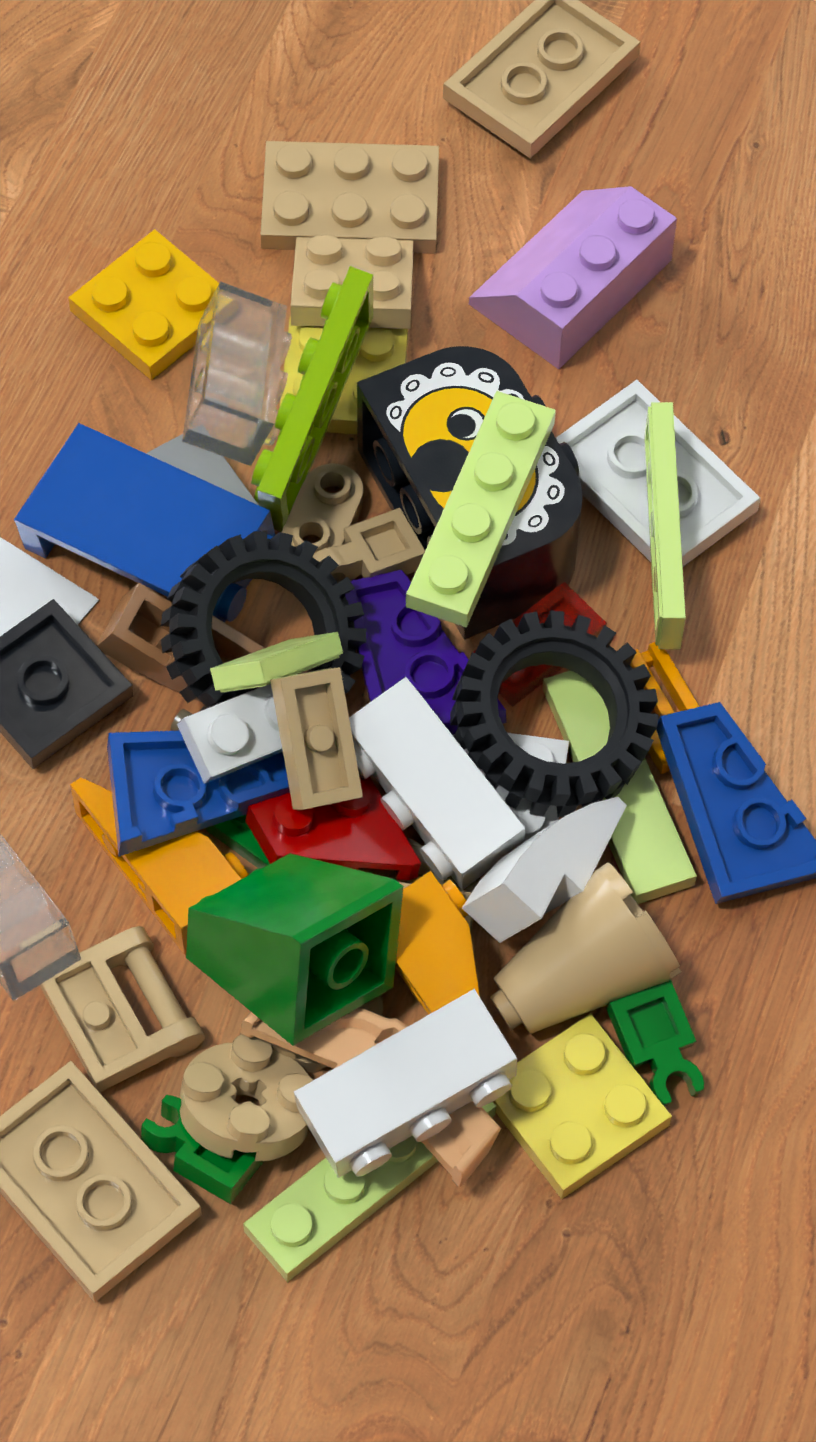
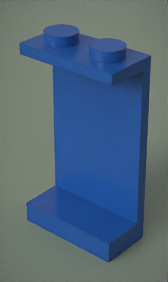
M81 423L77 424L14 518L26 550L46 559L54 545L57 544L167 597L172 587L182 580L180 575L216 545L219 546L227 539L239 534L244 539L253 531H267V539L275 536L270 510ZM245 579L228 585L217 600L213 616L224 623L226 620L229 622L233 621L245 603L246 588L252 579Z

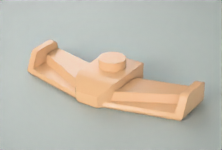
M359 1007L292 1046L255 1014L250 1012L241 1023L240 1034L249 1038L255 1036L334 1069L408 1026L397 1018L388 1019ZM473 1101L449 1114L452 1122L445 1129L421 1141L450 1173L452 1180L459 1188L489 1153L501 1130L500 1126L482 1107H476Z

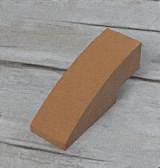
M138 583L121 598L96 646L103 653L130 669L174 691L180 692L187 687V684L182 675L173 680L171 679L166 667L175 661L173 652L162 653L161 639L169 634V627L161 626L162 613L171 607L172 603L141 583ZM212 615L211 631L214 645L223 663L264 649L258 643Z

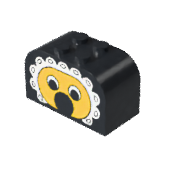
M468 346L444 348L357 382L358 451L390 509L400 508L425 550L496 391L545 406L543 400L538 395L531 396L519 375L509 363L498 355L484 349ZM552 431L467 628L455 624L464 640L499 626L509 619H516L523 616V614L550 604L566 590L571 582L576 564L582 508V487L578 477V462L571 447L566 442L559 444Z

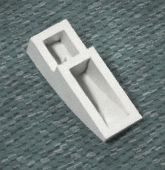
M619 797L589 804L564 816L525 840L503 856L478 882L462 909L499 943L542 919L544 914L584 891L627 805Z

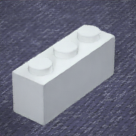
M407 677L349 717L359 776L364 780L371 775L375 777L387 793L381 798L385 809L402 830L410 825L413 826L426 843V845L420 848L422 856L442 881L451 875L458 886L464 890L487 873L503 856L525 841V827Z
M473 989L294 1091L297 1109L337 1177L340 1178L352 1170L359 1177L372 1172L387 1162L392 1156L389 1149L407 1138L414 1136L415 1140L420 1142L445 1129L452 1122L449 1114L473 1101L476 1107H482L504 1095L512 1087L509 1080L517 1074V1057L476 990Z

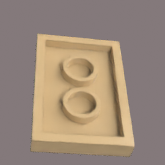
M534 0L443 84V99L527 157L532 158L639 57L641 42L579 0Z
M266 141L261 249L295 250L296 237L331 235L336 238L372 239L386 236L396 240H414L413 253L436 254L439 146Z
M72 1061L68 1062L0 1116L1 1195L94 1302L98 1301L202 1216L201 1206Z

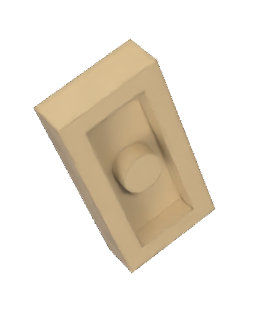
M340 667L271 679L293 810H304L363 797Z

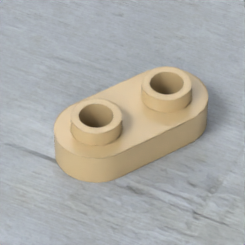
M336 463L318 466L308 473L282 530V533L293 535L292 546L297 547L303 543L302 538L307 535H316L321 538L318 542L312 543L318 547L315 553L327 547L345 544L344 528L357 523L363 508V484L358 474L351 468ZM339 487L342 490L337 493H328L323 489Z

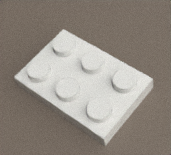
M635 380L564 431L556 439L559 444L566 442L577 459L582 495L651 562L644 434L648 407H651V402L660 401L638 380ZM674 415L682 565L684 567L756 513L759 508L760 497Z

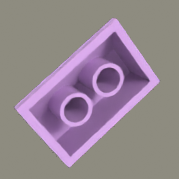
M631 186L582 191L469 297V305L554 367L560 369L671 261L677 218Z

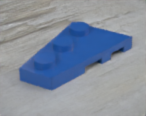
M721 702L660 716L656 730L715 904L815 879L816 840L803 823L806 817L792 799L787 802L764 771L766 763Z
M180 730L109 733L107 752L119 856L246 815L249 805L290 793L283 752L204 784Z

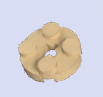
M241 1034L234 1039L233 1043L219 1044L201 1052L185 1069L180 1090L182 1124L196 1142L217 1155L232 1159L234 1150L245 1153L256 1152L255 1161L278 1159L298 1148L307 1137L309 1127L297 1109L294 1091L312 1082L313 1079L293 1058L275 1051L271 1043L255 1036L249 1038ZM238 1095L252 1096L259 1100L261 1106H257L250 1101L238 1104L235 1102V1099Z

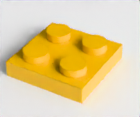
M155 229L68 297L70 311L150 380H153L237 311L236 297Z

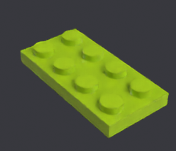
M352 266L349 267L343 284L340 285L333 282L328 290L321 310V318L326 319L320 340L312 337L309 338L298 366V373L303 374L296 396L290 393L285 395L276 417L275 428L279 429L280 433L274 451L264 449L253 472L251 484L257 486L254 499L259 503V506L270 510L274 530L282 532L299 490L311 470L373 319V274Z

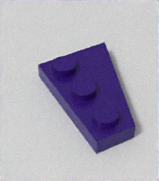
M403 570L379 574L371 578L366 577L352 580L351 583L355 589L345 594L349 605L361 601L364 615L355 620L354 624L355 628H366V643L356 649L358 654L364 655L361 669L369 701H373L407 677L449 732L454 735L458 725L450 724V712L455 703V700H452L469 659L464 652H458L442 630L441 622L437 617L406 607V593L411 581ZM497 698L499 717L502 724L507 723L506 709Z

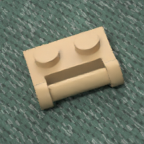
M141 926L127 929L37 974L39 986L99 1093L169 1057L183 1056L196 1049L205 1040V1035L195 1018H187L150 953L154 945L144 927ZM119 965H128L163 1029L149 1036L146 1035L113 976L111 969Z

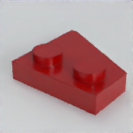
M370 776L365 780L360 777L363 794L361 798L304 810H293L291 795L287 793L248 806L245 821L270 864L291 853L359 870V868L396 870L397 880L408 881L418 877L421 861L400 826L382 804V796Z

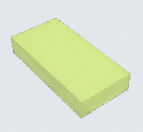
M338 632L288 639L210 668L215 691L220 690L221 693L270 685L271 679L296 675L340 658L339 655L343 654Z

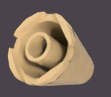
M609 862L596 869L587 882L584 891L566 901L493 978L500 990L491 995L490 998L511 1030L523 1023L528 1032L532 1034L608 1005L610 1002L670 981L682 972L679 969L680 965L658 927L646 910L642 911L630 895L633 891Z

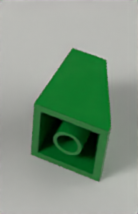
M289 853L263 868L254 870L247 877L225 889L204 897L197 904L188 908L186 958L294 1046L393 988L404 886L392 878Z

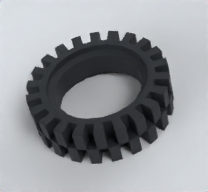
M253 531L244 539L239 534L227 539L219 546L216 545L180 575L182 580L172 587L167 597V600L173 602L172 606L162 613L161 626L169 627V634L161 639L162 653L173 652L175 661L166 668L172 680L182 675L187 687L179 693L187 703L198 698L204 704L200 710L202 711L258 688L222 693L220 690L215 691L210 668L224 664L215 648L211 631L212 615L217 600L228 585L245 579L267 580L279 584L293 593L305 607L312 621L314 635L338 632L343 654L339 655L340 658L311 668L306 673L340 667L345 694L349 692L355 683V680L350 675L361 669L364 655L356 653V648L366 643V628H355L354 621L363 616L364 612L361 601L348 604L345 594L355 588L348 576L338 583L330 573L339 565L330 556L318 562L313 558L318 547L306 540L295 547L291 545L293 535L279 532L271 539H267V531Z
M550 611L545 623H540L537 612L523 614L518 627L515 626L512 619L500 624L494 637L488 633L480 641L475 653L472 652L452 700H455V703L450 712V724L458 725L454 738L463 749L468 750V756L479 770L482 769L484 771L486 779L496 790L500 785L509 791L504 800L508 806L516 809L521 799L524 798L532 801L530 814L544 816L549 806L552 805L557 808V817H564L574 812L578 805H581L583 808L589 804L602 801L604 797L606 800L614 798L620 793L625 783L628 785L649 752L654 741L650 738L657 729L658 714H651L658 702L656 689L644 690L646 683L651 677L646 665L643 664L632 669L630 663L637 652L628 642L618 651L612 648L610 643L616 632L604 625L600 634L596 637L587 633L591 622L590 618L578 614L572 627L564 625L563 611ZM530 666H559L578 673L593 685L601 695L608 710L610 730L607 744L599 752L587 759L565 764L547 762L528 754L515 744L505 731L499 717L497 698L501 684L513 673Z

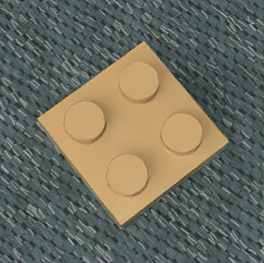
M331 235L296 237L291 294V326L324 327L326 319L321 318V310L328 290L333 282L342 285L349 267L352 266L373 274V319L369 328L411 329L414 240H396L386 236L372 239L336 238Z

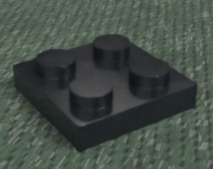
M54 599L0 636V733L32 769L39 766L133 697L132 684Z

